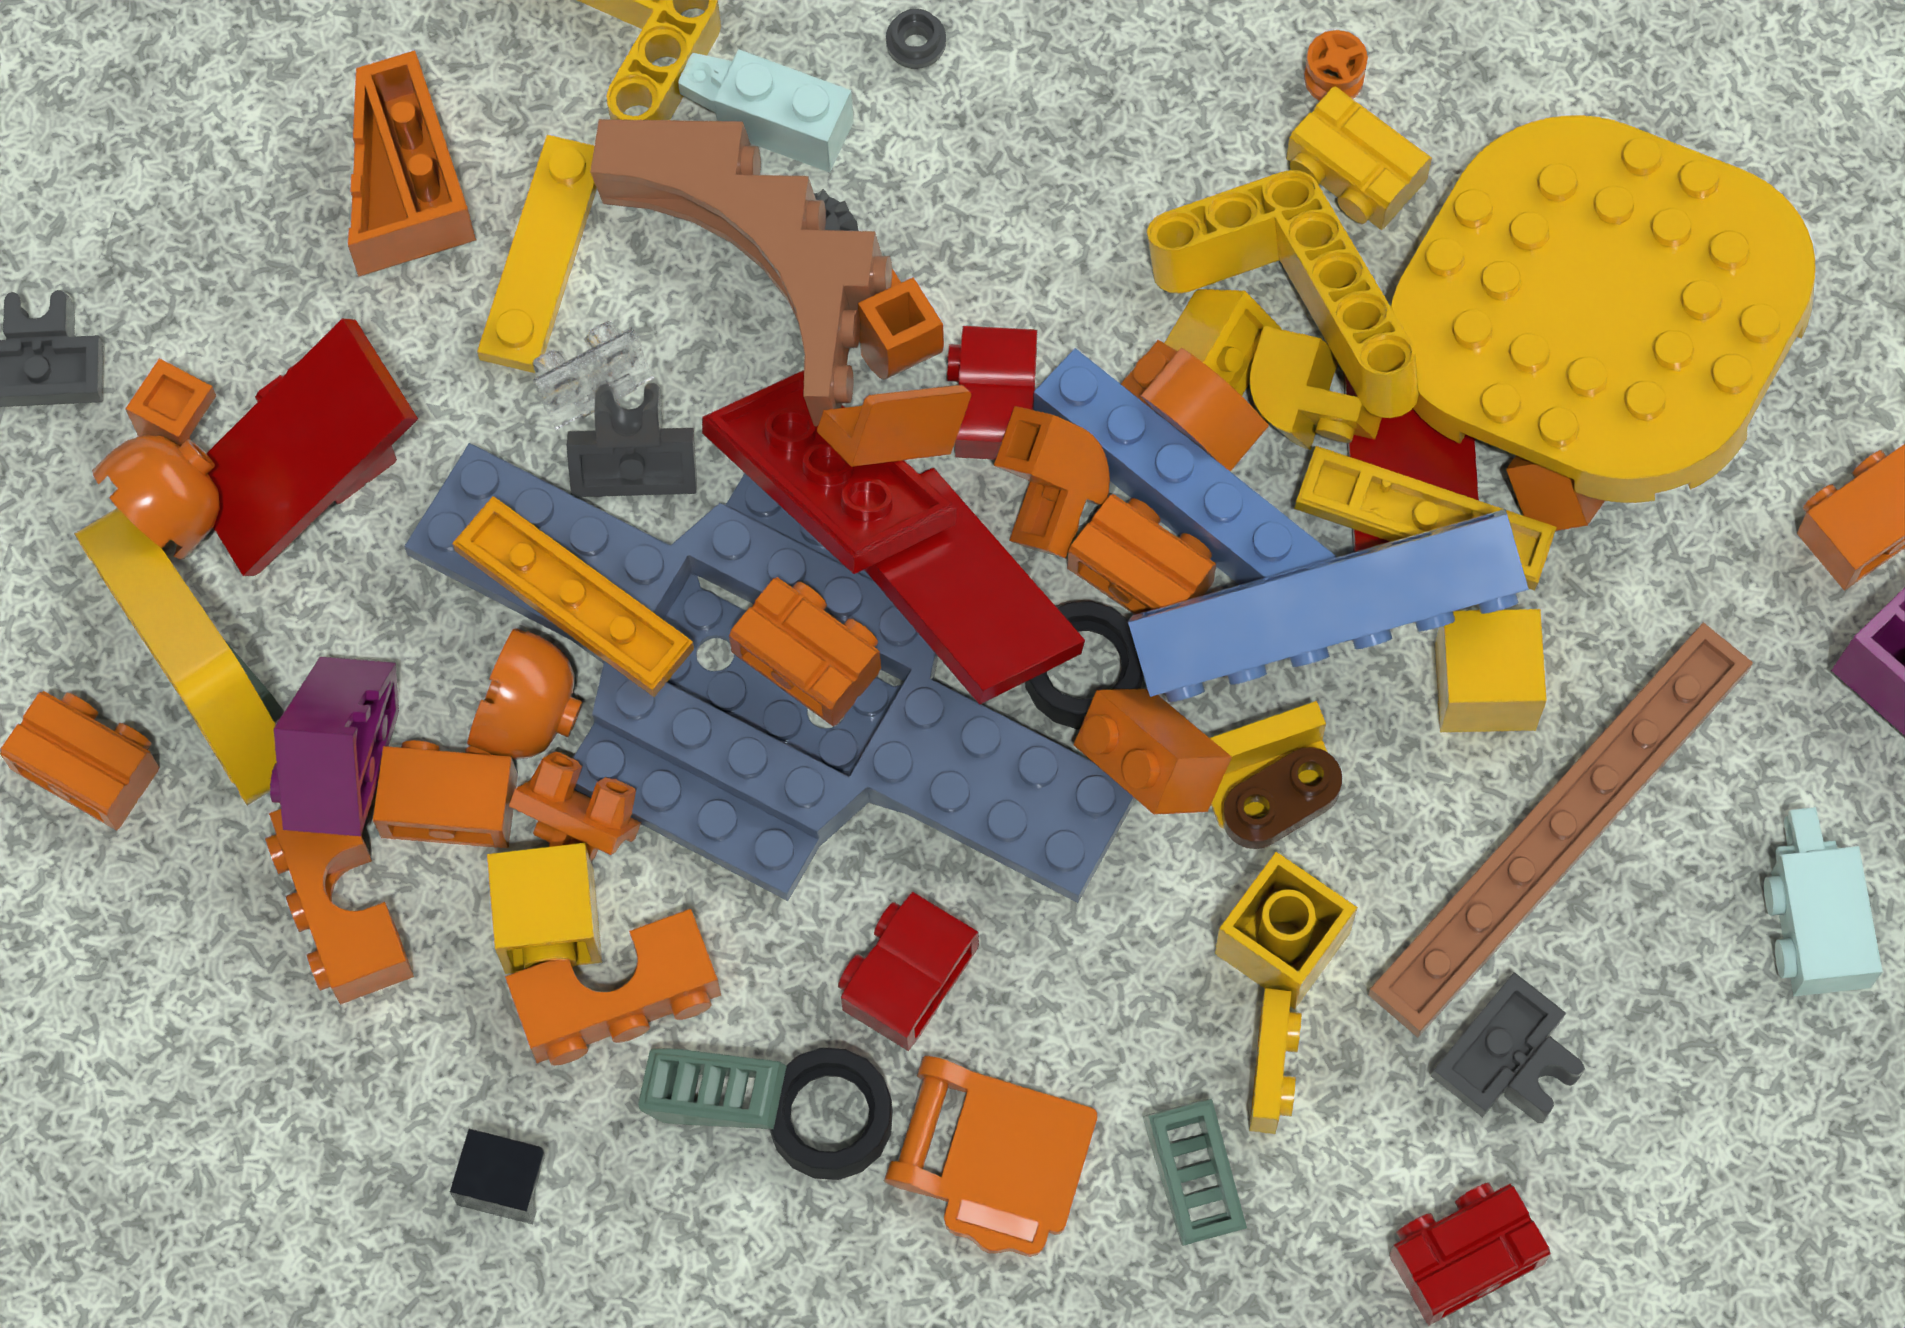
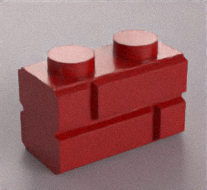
M1489 1182L1484 1183L1466 1192L1455 1201L1459 1211L1438 1222L1435 1221L1431 1213H1428L1409 1222L1396 1232L1401 1241L1393 1245L1389 1255L1428 1326L1545 1265L1551 1255L1549 1246L1535 1222L1531 1220L1526 1206L1511 1183L1495 1192Z

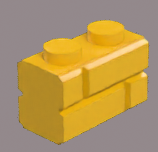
M1335 86L1315 106L1314 111L1310 112L1292 131L1289 137L1286 159L1290 161L1291 170L1302 171L1311 175L1318 185H1322L1338 197L1337 201L1340 208L1349 218L1361 224L1369 220L1379 229L1383 230L1428 179L1432 157Z

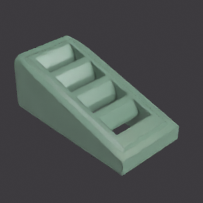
M652 1048L649 1052L639 1097V1109L658 1121L667 1124L774 1129L787 1065L780 1061L683 1049ZM703 1075L697 1103H693L698 1077ZM727 1076L729 1078L723 1106H719L724 1079ZM748 1077L755 1078L749 1109H742Z
M1203 1099L1143 1116L1149 1142L1181 1245L1184 1246L1246 1229V1222L1213 1100ZM1199 1123L1202 1135L1170 1144L1167 1131ZM1207 1148L1210 1161L1177 1170L1174 1157ZM1215 1174L1218 1187L1184 1196L1181 1183ZM1223 1200L1226 1213L1191 1222L1188 1209Z

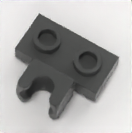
M62 290L54 291L50 296L49 310L42 317L33 319L29 318L27 311L21 307L22 302L19 295L15 292L8 293L4 299L3 333L6 340H0V407L102 402L104 345L99 335L75 336V309L71 298Z
M648 383L645 385L644 400L640 406L634 409L620 407L615 402L612 387L608 384H602L597 388L594 407L595 430L568 431L566 447L571 495L575 497L697 493L694 428L662 429L661 395L657 384Z
M1514 972L1436 1066L1431 1077L1482 1118L1498 1098L1505 1093L1504 1097L1534 1121L1544 1123L1554 1107V1102L1541 1089L1538 1079L1543 1076H1553L1565 1085L1571 1086L1582 1076L1585 1067L1579 1058L1550 1036L1563 1020L1566 1012Z

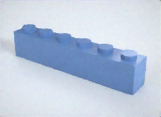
M1076 348L1034 391L1035 411L1053 414L1089 431L1098 440L1105 452L1109 466L1110 481L1129 497L1138 499L1150 506L1158 514L1161 522L1179 537L1182 533H1187L1204 543L1212 553L1210 560L1215 562L1216 567L1237 584H1245L1337 557Z
M1506 509L1136 614L1130 618L1128 624L1150 697L1165 693L1168 702H1176L1204 693L1205 689L1202 682L1222 676H1228L1230 685L1240 684L1267 675L1265 664L1290 658L1292 667H1299L1330 657L1327 647L1352 640L1355 649H1363L1387 642L1392 639L1390 629L1415 622L1418 632L1442 627L1455 622L1453 611L1478 604L1481 614L1502 610L1518 604L1516 593L1529 589Z

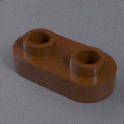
M1314 747L1300 748L1241 782L1229 792L1225 799L1222 821L1227 835L1242 847L1261 849L1274 844L1327 812L1338 800L1342 786V771L1338 762L1332 755L1322 749ZM1304 770H1314L1321 776L1322 781L1318 785L1307 786L1300 781L1298 775ZM1258 802L1266 807L1268 813L1263 818L1254 819L1245 813L1244 807L1249 803Z

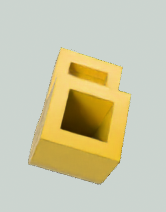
M1268 326L1263 327L1250 371L1251 394L1262 416L1291 442L1311 450L1316 433L1344 443H1351L1353 435L1375 439L1382 417L1369 413L1358 397L1329 391L1338 361L1325 341L1314 336Z

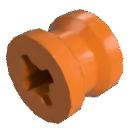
M1341 30L1324 32L1313 40L1307 53L1304 80L1307 90L1314 98L1320 101L1335 86L1352 99L1359 94L1363 87L1368 60L1366 47L1361 40L1350 32ZM1329 69L1337 72L1339 77L1331 76L1328 73L1325 74L1324 71Z

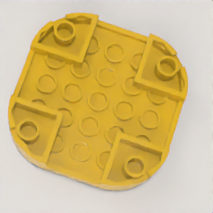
M1584 115L1558 116L1519 126L1491 142L1468 164L1396 287L1391 308L1413 343L1416 356L1419 396L1417 404L1413 409L1432 428L1447 438L1461 443L1464 436L1468 435L1573 479L1575 492L1590 498L1620 503H1641L1655 501V493L1672 490L1688 484L1691 490L1715 476L1739 452L1747 440V427L1796 337L1802 339L1808 326L1813 306L1815 254L1808 229L1794 206L1772 185L1743 169L1630 125L1601 117Z

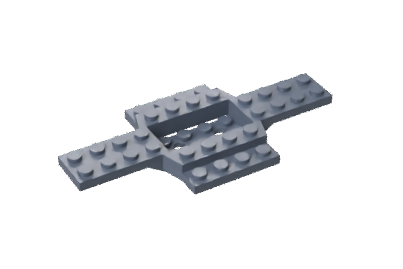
M469 443L404 546L407 555L570 639L603 663L592 712L594 724L573 757L582 766L575 790L591 798L596 783L605 777L617 779L634 787L636 794L631 818L786 901H789L819 847L863 807L870 803L907 814L1079 903L1136 800L1094 762L934 681L938 662L937 654L866 571L862 570L856 574L849 571L745 473L726 505L722 503L716 505L672 545H668ZM492 496L503 502L693 641L694 650L655 697L651 696L455 552L452 543ZM698 576L752 604L755 603V600L773 578L778 577L791 587L797 582L808 585L825 600L827 604L825 612L842 624L849 618L854 619L865 626L877 638L878 644L875 648L880 651V670L904 681L903 685L894 687L876 677L863 694L857 697L854 705L845 714L843 720L835 727L824 729L815 726L809 720L807 715L808 708L736 655H734L731 664L723 670L710 671L703 668L697 660L699 647L705 641L713 638L723 639L730 643L729 634L731 629L746 611L701 588Z

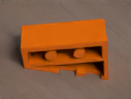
M414 50L356 68L353 141L355 146L353 174H351L352 211L351 228H349L348 247L358 277L476 241L468 208L416 51Z

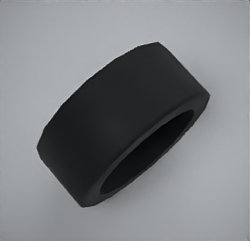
M1093 601L1071 602L1058 607L1059 611L1078 632L1090 631L1103 635L1116 647L1121 657L1122 670L1118 682L1111 690L1141 688L1144 675L1128 624L1129 620L1112 607ZM1047 672L1025 682V688L1038 710L1055 723L1074 729L1081 728L1093 698L1077 699L1062 694L1053 686Z
M818 1048L798 1055L787 1064L774 1129L769 1130L776 1150L793 1169L814 1179L841 1180L863 1172L881 1156L891 1136L892 1099L884 1077L868 1059L847 1049ZM825 1076L841 1077L854 1083L865 1095L869 1107L868 1124L862 1136L850 1147L835 1152L819 1151L806 1145L795 1133L791 1122L792 1104L798 1092L810 1081Z

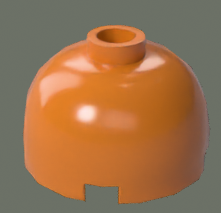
M142 435L122 443L92 470L98 484L107 476L118 489L109 499L150 540L161 548L170 540L177 544L174 557L180 560L185 559L204 540L215 524L220 509L219 492L208 475L215 467V464L199 446L189 439L179 446L164 436Z
M517 628L513 629L489 678V680H492L485 699L480 701L467 744L493 755L512 757V760L532 758L544 752L557 733L569 737L583 702L572 698L575 675L569 659L556 645L536 634Z

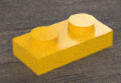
M1267 988L1264 990L1249 1131L1276 1134L1279 1116H1292L1296 1077L1283 1076L1286 1051L1298 1052L1302 1013L1289 1012L1291 991Z

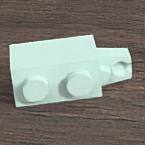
M738 49L733 61L692 53L678 82L680 94L716 113L717 121L743 122L751 144L827 172H831L854 122L851 90Z
M1816 807L1790 810L1788 816L1784 819L1787 846L1777 847V863L1771 872L1772 876L1765 877L1764 896L1767 911L1770 916L1779 915L1783 939H1777L1775 943L1778 973L1782 979L1790 978L1793 996L1871 988L1883 971L1859 846L1837 848L1836 841L1824 842Z

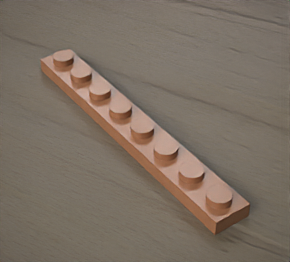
M1703 622L1370 988L1368 996L1418 1038L1749 672L1753 662Z

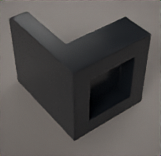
M468 1129L450 1194L457 1206L533 1225L537 1211L532 1203V1199L545 1159V1152L540 1146Z

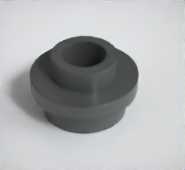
M906 10L894 18L888 26L886 32L888 53L894 61L907 68L918 69L930 66L944 53L946 47L945 28L937 17L926 10ZM911 35H921L927 40L926 44L922 46H909L905 41Z

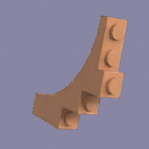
M599 119L590 172L603 204L651 209L691 221L736 246L766 272L789 302L798 321L805 352L804 399L814 426L819 425L823 410L837 409L842 407V403H851L854 379L852 366L847 365L849 348H857L860 341L861 322L858 303L891 288L892 284L890 256H882L875 231L825 230V204L823 200H816L809 176L760 175V150L758 146H751L743 122Z

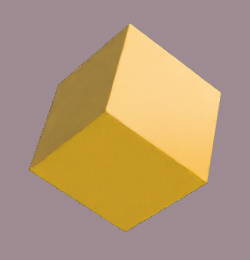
M1480 609L1453 611L1455 622L1439 627L1435 639L1440 733L1536 731L1547 701L1541 609L1498 610L1481 614Z
M585 843L487 854L494 945L505 974L516 973L549 960L569 959L572 968L578 965L602 963L594 870Z
M1275 852L1220 926L1215 954L1264 989L1291 991L1290 1007L1296 1009L1350 935L1358 907L1278 852Z

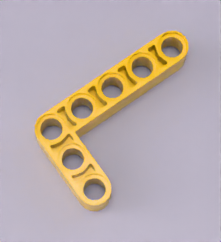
M577 0L642 29L609 86L606 97L610 119L670 120L684 97L679 92L678 82L692 53L707 56L719 36L721 20L718 0ZM693 8L705 11L697 17L689 18L681 15L682 12ZM661 57L677 59L675 63L669 66L660 67L652 64ZM640 105L649 108L645 113L638 116L624 114L626 109L632 106Z
M1295 170L1279 172L1164 212L1150 222L1147 236L1154 281L1161 289L1170 293L1190 292L1280 260L1365 409L1378 417L1393 418L1406 414L1417 404L1419 393L1413 343L1317 181L1311 175Z
M118 508L74 533L86 555L95 565L102 580L184 702L229 779L240 792L239 794L248 806L269 793L272 770L275 763H277L274 740V727L276 724L234 653L163 549L140 531Z

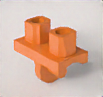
M553 752L541 760L531 780L514 789L509 807L538 820L533 832L534 836L549 842V847L585 843L591 861L595 858L598 849L612 855L625 840L629 842L634 841L641 822L631 818L636 789L617 779L605 777L596 783L592 797L589 798L574 790L582 769L579 761L560 752Z

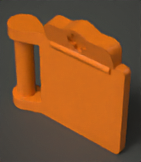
M922 1057L917 1072V1077L923 1080L899 1159L889 1163L884 1182L899 1189L948 1202L944 1216L946 1229L955 1236L972 1240L981 1250L987 1253L997 1254L1010 1251L1028 1257L1038 1255L1043 1250L1049 1233L1059 1235L1065 1229L1096 1125V1110L973 1072L942 1058ZM950 1088L966 1092L967 1095L944 1170L940 1177L924 1170L923 1167L947 1090Z

